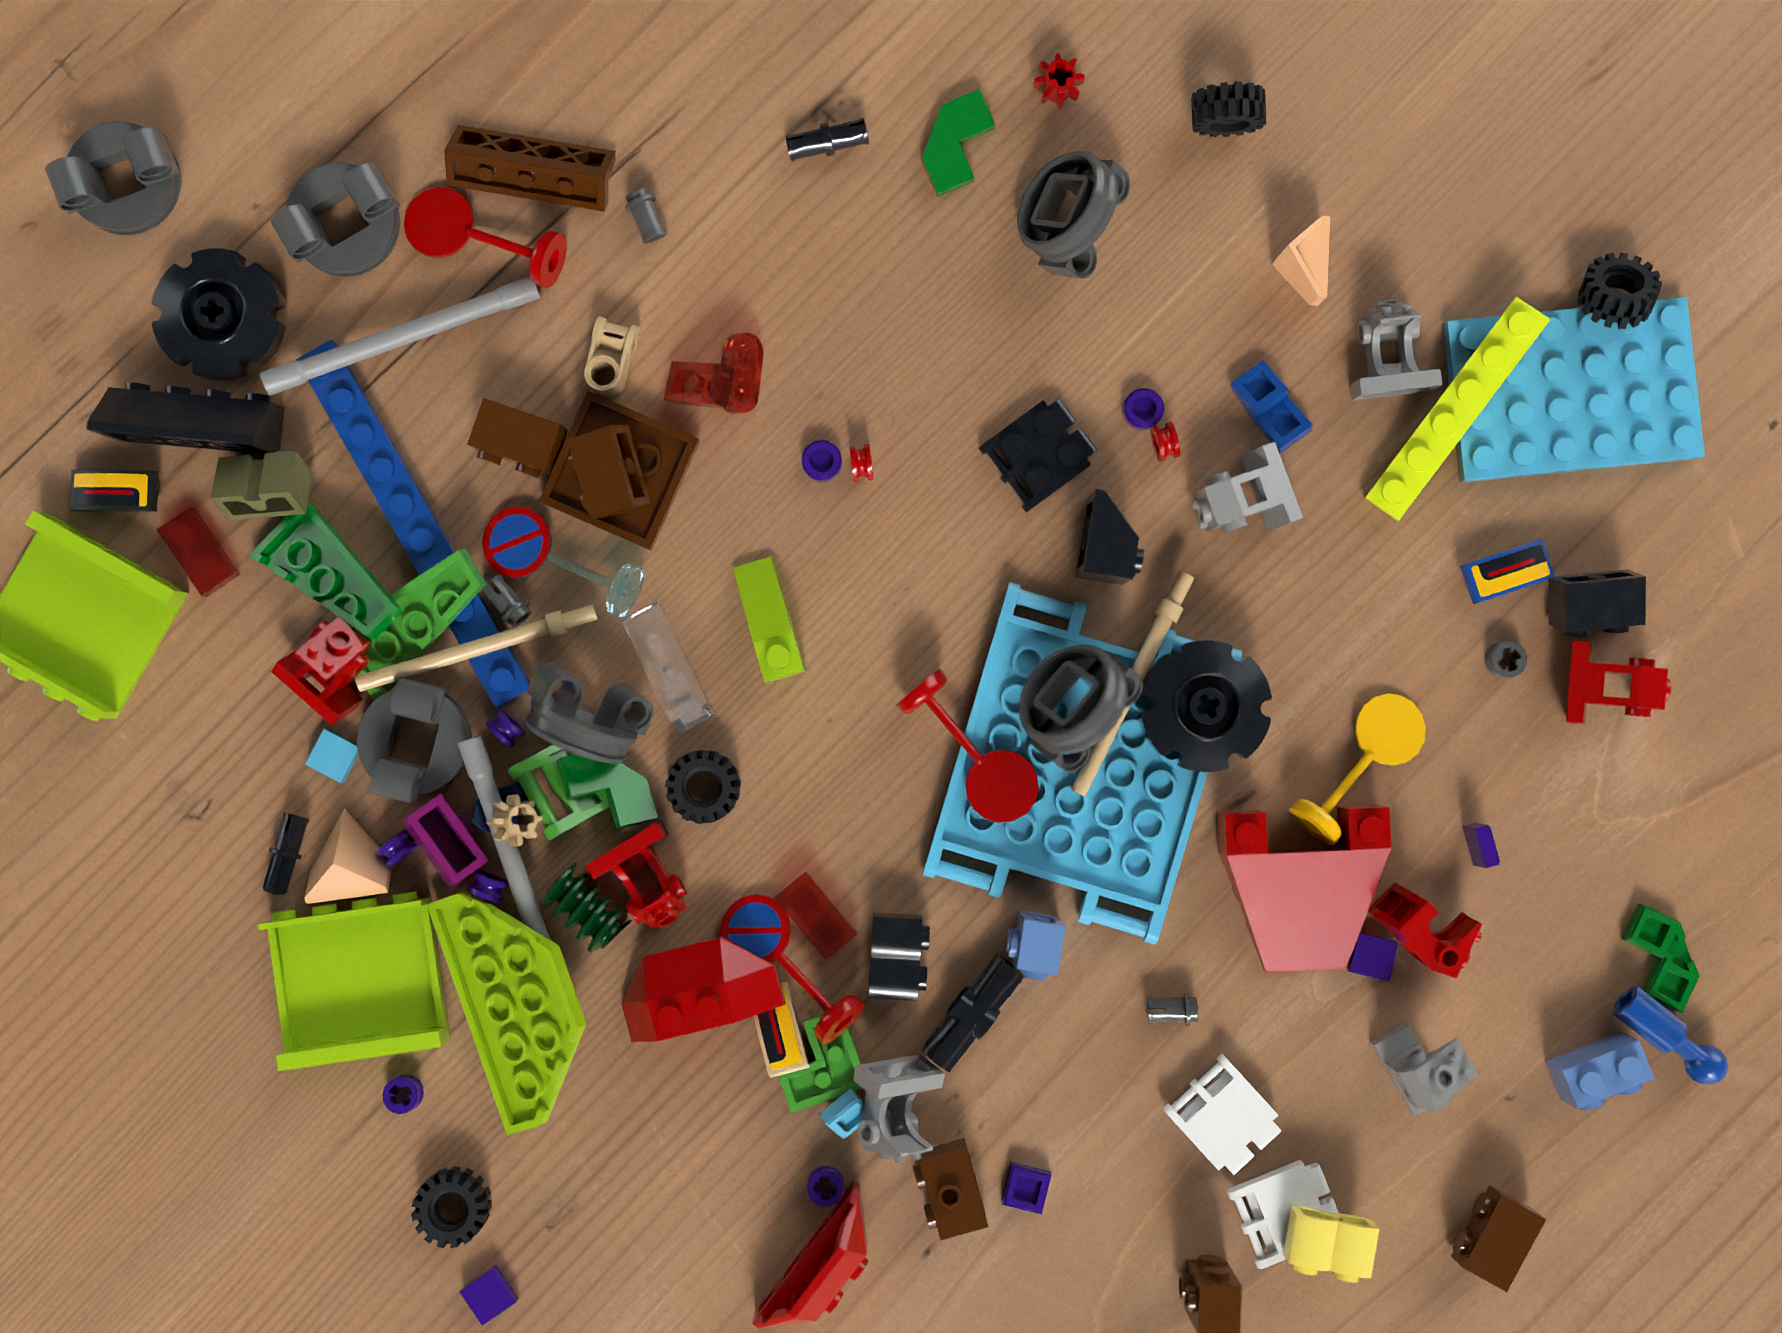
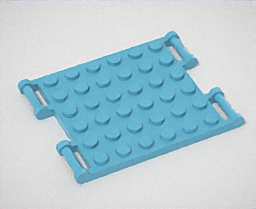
M1009 581L964 734L982 755L990 751L1008 750L1019 753L1028 760L1038 778L1039 790L1036 801L1026 815L1012 822L998 823L982 817L973 809L966 793V779L969 769L975 761L960 745L922 875L933 879L937 875L987 890L989 896L1000 899L1010 868L1086 891L1079 908L1077 922L1086 925L1094 922L1143 937V942L1156 945L1208 772H1196L1178 767L1179 758L1175 751L1162 756L1154 750L1146 739L1139 721V713L1148 710L1149 700L1140 695L1136 702L1130 706L1086 796L1084 797L1070 790L1080 769L1074 772L1064 771L1030 744L1033 738L1025 732L1021 725L1019 703L1026 680L1038 664L1049 655L1074 645L1098 647L1130 668L1139 652L1079 635L1087 604L1075 601L1074 604L1020 589L1021 584ZM1015 605H1021L1068 619L1067 629L1065 631L1013 615ZM1169 629L1151 666L1162 655H1170L1171 651L1182 653L1181 645L1194 642V640L1177 636L1175 630ZM1233 648L1231 654L1235 661L1239 662L1241 660L1242 650ZM1079 678L1053 709V712L1065 720L1091 688ZM1200 697L1201 705L1196 708L1197 712L1210 715L1208 708L1213 705L1212 700ZM946 849L996 864L995 872L993 875L940 860L942 851ZM1099 895L1150 910L1149 920L1143 921L1097 907Z

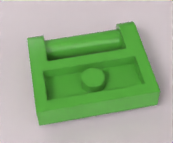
M554 744L507 770L513 781L518 780L528 799L535 801L533 808L537 815L542 817L541 821L545 827L542 832L548 841L610 807L606 791L567 799L557 760L560 757L575 753ZM539 767L568 816L561 820L532 773L533 770Z

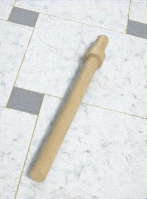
M1179 572L1167 598H1161L1154 612L1157 617L1131 667L1140 676L1142 682L1171 624L1177 623L1183 611L1181 604L1194 580L1193 576L1185 572ZM1130 706L1124 708L1121 717L1113 729L1102 740L1091 747L1089 758L1081 767L1070 790L1084 797L1086 796Z
M594 604L565 613L558 610L545 614V619L355 676L356 684L359 691L362 692L398 681L400 678L415 676L551 634L552 638L568 633L569 628L598 620Z

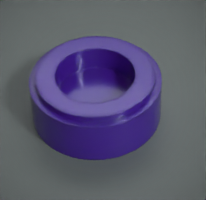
M1140 388L1131 392L1125 399L1122 407L1124 420L1129 426L1137 430H1148L1155 426L1161 420L1164 413L1162 398L1157 392L1148 388Z
M818 440L812 442L805 448L802 454L804 472L809 478L817 482H827L834 479L842 467V457L839 449L829 441Z

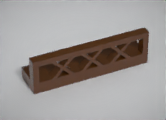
M457 125L444 150L448 186L605 212L608 205V178L615 164L616 151ZM469 141L481 144L472 146L463 144V142ZM510 148H511V149H517V150H520V151H517V152H514V153H513V152H507V151H504V150H507V149H510ZM548 155L559 156V158L549 159L543 157ZM586 162L600 163V164H601V167L591 166V165H585V164H583V163H586Z

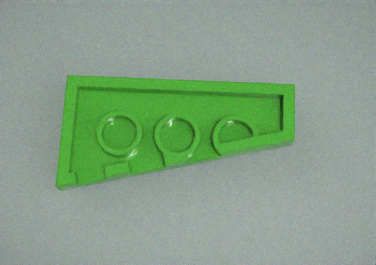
M466 549L456 551L391 594L404 611L376 640L367 637L352 627L370 643L367 653L370 661L358 675L421 657L487 583ZM398 681L367 691L373 701H375L382 694L390 691Z

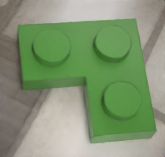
M824 1013L803 1020L815 1059L808 1061L809 1068L778 1076L791 1113L842 1096L851 1088L854 1091L863 1088L853 1080L856 1065L862 1063L850 1029L847 1028L835 1040L825 1045L815 1036V1026Z

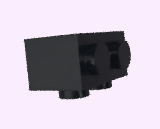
M1626 569L1549 577V625L1564 631V635L1568 637L1589 636L1590 630L1603 629L1607 633H1625L1629 631V626L1646 625V576Z

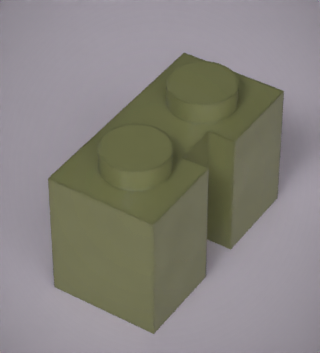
M279 450L274 453H265L264 460L245 453L237 456L219 457L211 500L228 520L306 514L313 473L297 451Z

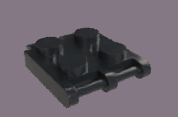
M1060 398L1049 406L1042 400L978 448L983 455L988 454L1002 473L1000 479L1004 484L1008 482L1023 501L1024 505L1021 507L1026 513L1090 467L1091 463L1087 458L1097 451V448L1082 428H1079L1071 435L1066 431L1076 420ZM997 446V448L1000 450V452L1012 466L1010 470L1007 468V466L995 452V450L993 449L994 447ZM1017 475L1034 496L1032 499H1030L1015 477Z

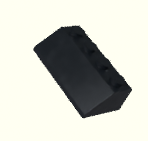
M125 382L124 388L108 387L89 417L86 430L120 442L265 454L274 453L281 448L284 408L271 402V396L259 393H246L245 399L231 398L230 392L206 389L205 396L192 395L191 389L185 387L165 386V392L151 391V386L147 384Z

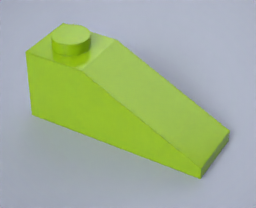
M772 557L734 567V575L764 682L771 683L806 672Z

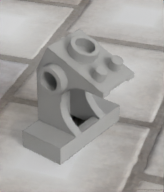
M1384 300L1377 302L1376 308L1363 309V320H1359L1357 324V336L1359 343L1365 345L1368 377L1359 378L1350 385L1351 401L1431 392L1442 385L1441 369L1420 371L1415 363L1412 339L1418 338L1420 335L1419 320L1422 317L1421 314L1412 310L1411 304L1402 305L1400 300ZM1396 340L1399 362L1382 364L1380 342Z
M1275 442L1263 445L1240 456L1246 473L1231 478L1229 472L1226 471L1205 479L1207 487L1194 494L1195 499L1190 501L1192 510H1196L1199 516L1197 520L1199 529L1206 528L1207 532L1220 527L1223 528L1224 533L1248 525L1246 517L1257 513L1262 514L1268 531L1303 518ZM1248 482L1251 484L1258 503L1249 507L1240 486Z
M1403 1023L1370 1042L1405 1105L1414 1116L1427 1109L1433 1113L1446 1108L1452 1102L1450 1097L1478 1076L1458 1038L1425 1054L1410 1026Z
M921 1054L856 1065L853 1080L867 1091L858 1128L863 1149L880 1153L881 1159H895V1163H904L905 1156L911 1155L912 1160L921 1159L922 1152L932 1151L933 1146L917 1133L918 1120L915 1114L911 1112L914 1097L919 1092L942 1088L945 1073Z

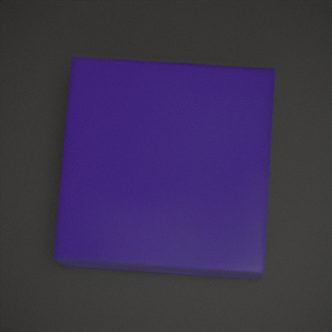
M1481 823L1462 826L1473 865L1482 868L1500 865L1491 827Z
M1360 932L1347 966V971L1390 982L1399 942Z
M1011 1162L1002 1197V1205L1042 1215L1051 1172Z
M497 1265L460 1290V1294L482 1326L515 1304L519 1299Z

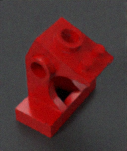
M339 616L331 623L328 621L320 623L310 634V640L277 661L271 671L330 725H334L358 708L363 698L348 685L352 678L357 676L370 661L367 657L370 643ZM312 676L325 689L320 692L306 678Z
M1573 641L1566 715L1567 723L1585 725L1587 705L1625 707L1624 715L1651 717V710H1665V702L1669 700L1671 695V681L1667 678L1668 668L1655 667V660L1646 658H1629V665L1590 662L1591 642ZM1605 673L1632 675L1630 698L1604 696Z
M661 821L654 823L585 865L593 880L612 870L622 881L632 900L628 901L626 906L636 923L643 922L652 929L672 924L678 919V914L687 909L682 898L688 894L684 884L676 873L671 876L669 875L652 847V844L668 835ZM650 865L661 886L644 896L632 875Z
M1396 882L1368 910V913L1378 923L1383 925L1415 960L1432 971L1457 979L1460 970L1467 965L1471 956L1470 949L1474 941L1479 942L1482 938V933L1479 932L1482 924L1463 912L1442 930L1431 932L1428 923L1439 912L1429 901Z

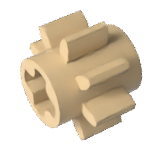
M519 794L507 795L506 803H493L492 807L495 812L492 819L487 820L486 824L492 825L496 832L494 840L503 841L509 837V844L513 847L522 846L523 837L526 839L536 838L537 834L534 829L537 826V822L542 820V817L537 816L533 808L535 801L527 800L520 804ZM512 817H517V824H512Z

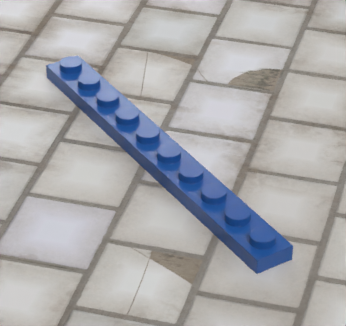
M329 340L296 360L300 361L338 346L334 341ZM349 365L309 379L308 382L419 575L455 553L456 551ZM480 593L474 597L449 625L459 645L502 632ZM511 647L468 659L496 708L504 706L527 692L530 680Z

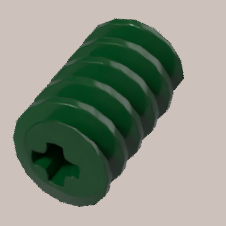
M575 862L548 887L542 903L544 906H547L557 901L558 904L553 915L560 917L569 913L570 915L565 923V927L571 929L580 925L581 928L576 939L581 941L591 936L592 940L587 950L592 953L601 948L604 949L632 920L630 919L619 924L617 921L622 913V909L617 908L610 912L606 911L611 898L607 896L596 900L595 896L600 886L596 884L585 889L583 886L589 875L585 872L574 877L572 874L577 865Z

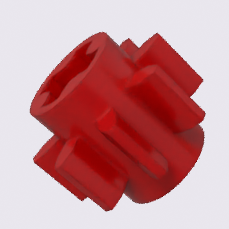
M1056 53L1054 61L1050 64L1044 61L1040 62L1038 70L1043 76H1038L1034 79L1033 88H1042L1043 96L1041 103L1044 104L1050 100L1057 103L1058 109H1062L1063 102L1068 97L1074 101L1078 100L1080 92L1075 86L1083 84L1085 74H1076V58L1069 62L1061 59L1060 54ZM1060 76L1061 82L1065 83V85L1058 86L1056 79H1053V77Z

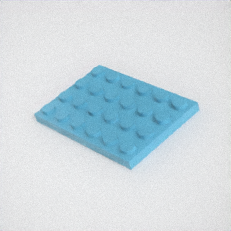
M1687 297L1657 300L1652 313L1645 322L1640 321L1639 326L1633 328L1628 322L1626 329H1618V323L1614 322L1611 328L1605 327V320L1603 319L1595 323L1591 320L1593 313L1585 315L1582 312V308L1541 312L1551 320L1456 445L1460 483L1691 460L1705 457ZM1501 316L1453 320L1443 324L1449 385Z

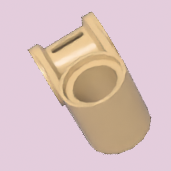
M599 316L597 318L584 369L586 382L595 394L606 399H613L623 392L631 361L635 356L639 342V326L632 324L628 328L608 323L604 317ZM605 369L615 371V377L610 384L605 386L596 384V377L599 372Z

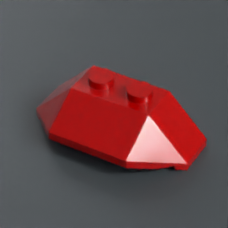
M724 937L644 956L621 1002L631 1042H658L736 1023L786 1004L775 963L765 958L762 959L748 949Z
M854 1181L756 1308L752 1324L758 1329L817 1321L824 1310L831 1313L844 1294L840 1290L849 1278L855 1281L867 1266L869 1260L865 1258L867 1255V1237L860 1186Z

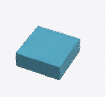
M328 728L323 729L305 765L339 783H345L359 757L357 743Z
M851 1088L819 1114L824 1123L844 1139L859 1128L865 1100Z

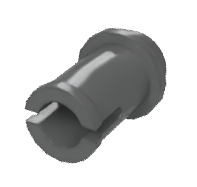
M648 188L636 190L625 197L627 200L625 208L627 211L632 212L644 244L657 241L667 235L653 203L656 200L655 195L650 194Z
M502 575L492 578L491 581L501 593L498 594L488 583L481 592L487 596L503 615L502 621L504 624L510 623L513 628L521 625L532 614V611L528 608L530 603L527 600H521Z
M1184 993L1183 997L1179 998L1147 997V1009L1165 1010L1164 1012H1148V1024L1185 1022V1026H1190V1022H1198L1197 997H1189L1188 993Z

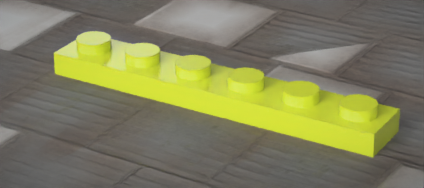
M1515 297L1365 499L1396 521H1399L1551 319L1518 297Z

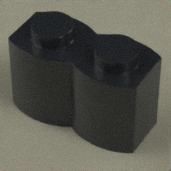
M873 913L868 998L918 1001V991H926L927 966H920L921 950H929L930 926L922 925V915Z

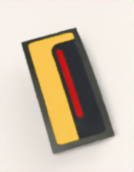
M79 469L71 471L70 510L82 512H157L158 471L126 469Z

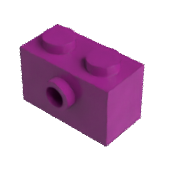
M441 794L402 821L405 828L449 888L489 861L472 838L476 835L472 826L464 816L460 815L457 817Z

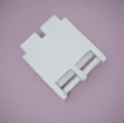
M1221 1053L1216 1058L1218 1060L1216 1065L1198 1081L1194 1078L1189 1083L1192 1086L1172 1105L1167 1103L1162 1109L1218 1171L1225 1165L1235 1175L1255 1156L1246 1146L1250 1141H1253L1262 1150L1282 1130L1273 1122L1279 1115ZM1212 1080V1082L1206 1088H1204V1086ZM1198 1093V1095L1193 1100L1189 1101L1194 1095Z
M1298 1160L1227 1190L1229 1199L1235 1201L1243 1223L1240 1225L1243 1234L1249 1235L1257 1255L1254 1261L1258 1269H1263L1286 1260L1283 1252L1291 1206L1309 1207L1330 1213H1339L1332 1197L1318 1200V1197L1328 1194L1330 1189L1317 1162L1305 1166L1301 1160ZM1244 1196L1253 1214L1254 1218L1252 1219L1250 1218L1244 1201L1242 1199V1197ZM1256 1231H1259L1267 1249L1266 1253L1263 1251Z

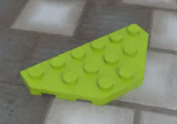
M468 890L427 904L506 1134L510 1135L541 1126L549 1120L586 1027V1021L560 946Z

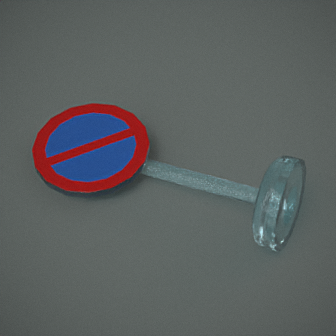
M520 506L505 508L494 515L485 527L482 538L484 557L490 567L503 576L516 579L527 577L541 569L545 562L548 561L608 588L605 597V609L611 616L618 619L624 618L630 612L639 597L644 581V569L641 566L633 563L625 564L610 579L552 553L551 529L544 517L530 508Z

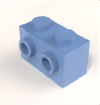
M1019 910L1016 928L1009 927L1005 951L1008 952V957H1011L1016 969L1022 971L1023 977L1046 981L1047 974L1058 976L1066 925L1056 916Z
M1622 1032L1615 1033L1545 1061L1560 1099L1581 1110L1598 1108L1605 1103V1098L1615 1094L1629 1095L1638 1092L1643 1088V1083L1655 1079L1640 1041Z

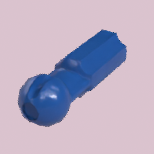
M1638 986L1630 987L1628 991L1617 999L1614 1004L1613 1015L1661 1053L1674 1051L1683 1058L1686 1072L1692 1080L1701 1084H1715L1724 1079L1728 1070L1727 1058L1722 1051L1711 1045H1697L1686 1036L1687 1025Z

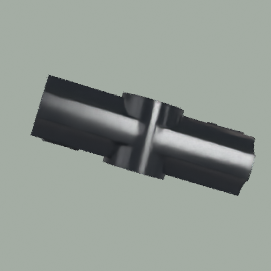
M997 953L971 987L967 985L955 998L946 1012L948 1016L925 1042L922 1052L940 1068L950 1072L974 1040L981 1039L994 1024L1000 1014V1007L1023 980L1022 972Z

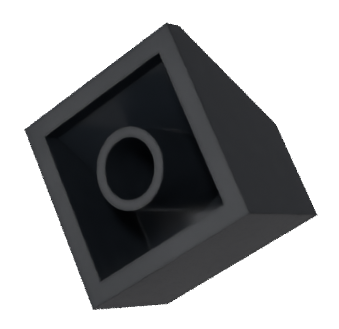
M1096 489L1087 498L1075 577L1123 585L1132 580L1136 573L1140 574L1144 559V549L1138 548V535L1105 490Z

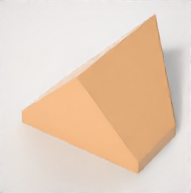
M1321 216L1289 243L1272 263L1275 269L1310 306H1318L1327 298L1330 216Z
M344 808L310 870L304 897L306 904L388 893L392 867L388 868L386 865L388 860L385 856H379L376 853L380 846L346 808Z

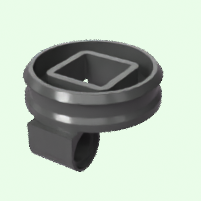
M113 121L91 128L74 143L67 157L56 159L45 167L61 210L68 214L78 212L83 218L102 230L118 235L140 234L158 226L174 209L181 189L180 168L169 147L166 136L156 128H144L130 122ZM129 159L136 179L144 184L146 188L111 201L100 170Z
M1074 151L1062 154L1048 162L1037 172L1020 200L1017 212V228L1023 244L1041 257L1038 263L1040 267L1052 275L1085 279L1094 272L1097 265V251L1093 243L1109 224L1116 205L1121 204L1127 198L1130 191L1128 173L1114 160H1100L1094 154L1087 151ZM1067 191H1071L1077 197L1066 221H1054Z
M332 163L320 166L306 174L293 188L286 208L272 217L271 224L289 255L297 263L306 260L317 269L331 275L356 276L379 266L393 250L400 230V215L397 207L400 204L380 169L375 164L365 163L356 166L348 163ZM351 196L362 217L369 223V226L333 245L317 216Z
M1074 645L1054 652L1032 671L1021 693L1019 717L1023 729L1033 738L1030 744L1064 771L1074 772L1080 769L1089 758L1090 747L1102 740L1116 725L1124 708L1131 706L1139 698L1143 688L1142 679L1129 666L1108 652L1092 645ZM1081 678L1091 689L1064 720L1055 714L1053 709L1076 681Z
M554 662L543 664L535 671L526 692L532 697V707L529 714L525 715L524 718L527 727L534 734L569 752L605 763L618 764L629 758L628 751L630 746L636 742L638 734H646L653 717L651 702L627 684H617L611 687L606 692L599 711L581 704L580 701L583 696L582 683L563 666ZM563 680L560 689L552 693L554 686ZM632 702L630 709L624 713L626 706Z
M400 678L395 689L382 694L368 707L359 725L357 747L361 763L371 777V794L414 804L417 803L418 795L433 793L446 787L463 771L465 764L457 743L472 738L471 727L461 706L445 693L446 688L408 678ZM402 716L439 725L429 766L392 756Z

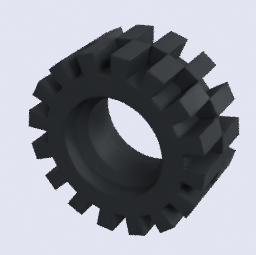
M1228 82L1220 83V86L1212 84L1208 85L1207 89L1200 88L1197 90V93L1193 92L1192 129L1195 133L1199 132V135L1205 136L1209 134V137H1217L1218 135L1230 137V134H1236V136L1244 135V132H1256L1255 129L1260 130L1263 128V125H1266L1265 88L1263 89L1261 85L1254 86V83L1251 82L1242 85V82H1234V84L1228 85Z
M1614 253L1606 254L1605 259L1601 256L1596 258L1594 263H1590L1578 293V304L1583 305L1582 312L1585 315L1593 313L1591 320L1595 323L1600 319L1605 320L1604 326L1611 328L1613 322L1618 323V329H1626L1628 322L1632 328L1639 326L1640 321L1645 322L1652 313L1662 287V281H1659V272H1651L1653 268L1651 263L1647 262L1641 265L1642 258L1636 255L1633 260L1627 259L1628 253H1620L1617 259ZM1609 287L1620 288L1629 292L1630 294L1618 293L1611 290Z
M708 750L690 752L680 757L668 772L669 777L665 783L668 792L666 794L667 800L671 802L674 812L679 813L686 821H694L697 824L715 822L727 815L735 807L737 800H739L741 779L738 777V770L736 766L732 765L730 759L719 754V752ZM698 771L711 772L719 782L718 794L709 802L696 801L688 791L689 779Z
M453 1166L448 1171L447 1168L441 1169L435 1175L433 1174L416 1192L418 1195L412 1202V1207H415V1211L411 1214L412 1221L418 1220L419 1224L415 1229L418 1234L423 1230L427 1233L424 1240L429 1244L435 1239L438 1241L436 1247L444 1248L446 1244H450L451 1248H456L462 1242L465 1245L478 1234L490 1216L488 1211L492 1208V1200H488L487 1197L491 1192L489 1187H482L481 1184L484 1179L480 1175L477 1179L471 1176L474 1172L473 1170L467 1168L462 1172L460 1171V1166ZM454 1192L464 1198L467 1212L463 1219L451 1222L441 1217L437 1209V1202L442 1194Z

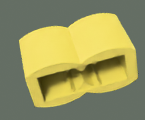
M1291 1206L1283 1255L1288 1264L1293 1265L1292 1269L1299 1273L1317 1275L1318 1270L1332 1271L1335 1278L1355 1283L1359 1281V1278H1371L1379 1228L1373 1220L1349 1214L1330 1213L1309 1207Z

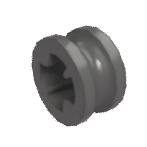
M1500 641L1488 648L1485 654V664L1487 669L1498 677H1515L1524 671L1527 665V655L1520 644ZM1503 649L1504 652L1513 653L1514 658L1509 661L1511 665L1509 670L1508 666H1499L1498 663L1503 658L1501 653Z

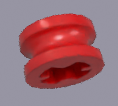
M1166 423L1163 429L1158 428L1157 425L1152 426L1150 430L1151 439L1158 461H1165L1168 455H1172L1174 458L1180 457V443L1173 423Z
M864 444L862 449L849 446L853 482H859L861 477L874 480L870 445Z

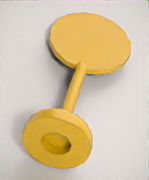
M1387 693L1372 697L1361 707L1356 717L1354 732L1358 746L1364 752V755L1325 803L1319 807L1309 800L1299 799L1288 809L1293 819L1318 840L1328 845H1334L1339 840L1342 834L1341 828L1329 813L1372 760L1378 764L1395 766L1408 762L1419 753L1425 741L1426 732L1423 715L1412 701L1402 695Z

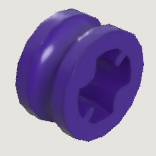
M500 708L496 712L497 718L495 720L489 719L485 724L501 742L513 748L516 745L515 738L518 736L523 737L526 731L510 714Z
M406 829L388 840L376 852L379 856L387 858L386 865L388 868L398 864L419 846L416 841L411 842L408 840L409 832Z
M475 870L473 876L476 878L474 884H470L467 890L483 899L501 903L504 898L501 895V891L504 888H508V881L497 875Z
M400 1075L390 1080L384 1087L382 1094L383 1102L386 1108L393 1113H407L418 1107L422 1102L424 1096L423 1086L414 1076ZM396 1086L400 1088L408 1086L411 1089L412 1093L407 1096L412 1098L410 1103L406 1100L399 1103L395 1099L394 1095L399 1093L395 1091Z
M829 1165L814 1169L809 1176L807 1192L811 1201L816 1205L828 1207L840 1200L844 1191V1180L840 1171ZM825 1176L830 1177L831 1184L837 1186L836 1191L830 1189V1194L826 1196L821 1195V1188L814 1186L816 1180L821 1183L822 1177Z

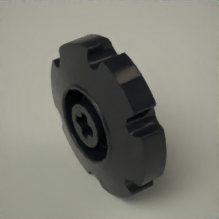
M212 248L193 252L191 254L192 262L188 267L182 268L178 264H173L164 273L155 289L152 305L161 309L160 319L152 322L155 338L170 360L182 367L192 362V373L202 378L228 381L245 377L247 375L246 366L250 362L254 361L264 366L274 356L283 340L286 326L276 320L277 312L286 306L282 291L273 276L265 268L256 262L245 267L246 258L236 251Z
M1200 640L1182 644V655L1178 660L1172 658L1169 654L1162 655L1148 670L1142 682L1143 688L1140 695L1146 697L1150 704L1147 711L1139 713V721L1143 733L1159 755L1166 756L1169 752L1175 751L1179 758L1178 767L1196 772L1226 770L1229 768L1228 758L1230 755L1236 753L1240 758L1247 759L1258 749L1268 732L1271 718L1261 712L1263 702L1272 699L1268 681L1261 668L1251 657H1244L1239 662L1235 661L1231 654L1232 645L1211 640ZM1200 697L1212 700L1213 705L1208 708L1210 715L1197 712L1196 708L1201 705Z

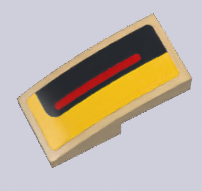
M788 981L780 983L786 1004L754 1016L763 1057L770 1078L809 1068L803 1035L798 1024Z

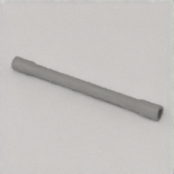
M528 276L500 286L493 292L300 361H291L260 372V377L267 393L271 396L302 385L309 379L495 312L510 310L538 300L540 296L536 285Z
M479 735L457 744L468 776L474 783L485 818L489 820L492 819L495 812L492 804L502 802L492 774L493 768L482 736ZM488 825L494 840L496 832L492 825ZM509 837L503 841L494 840L522 923L550 940L518 846L511 847Z

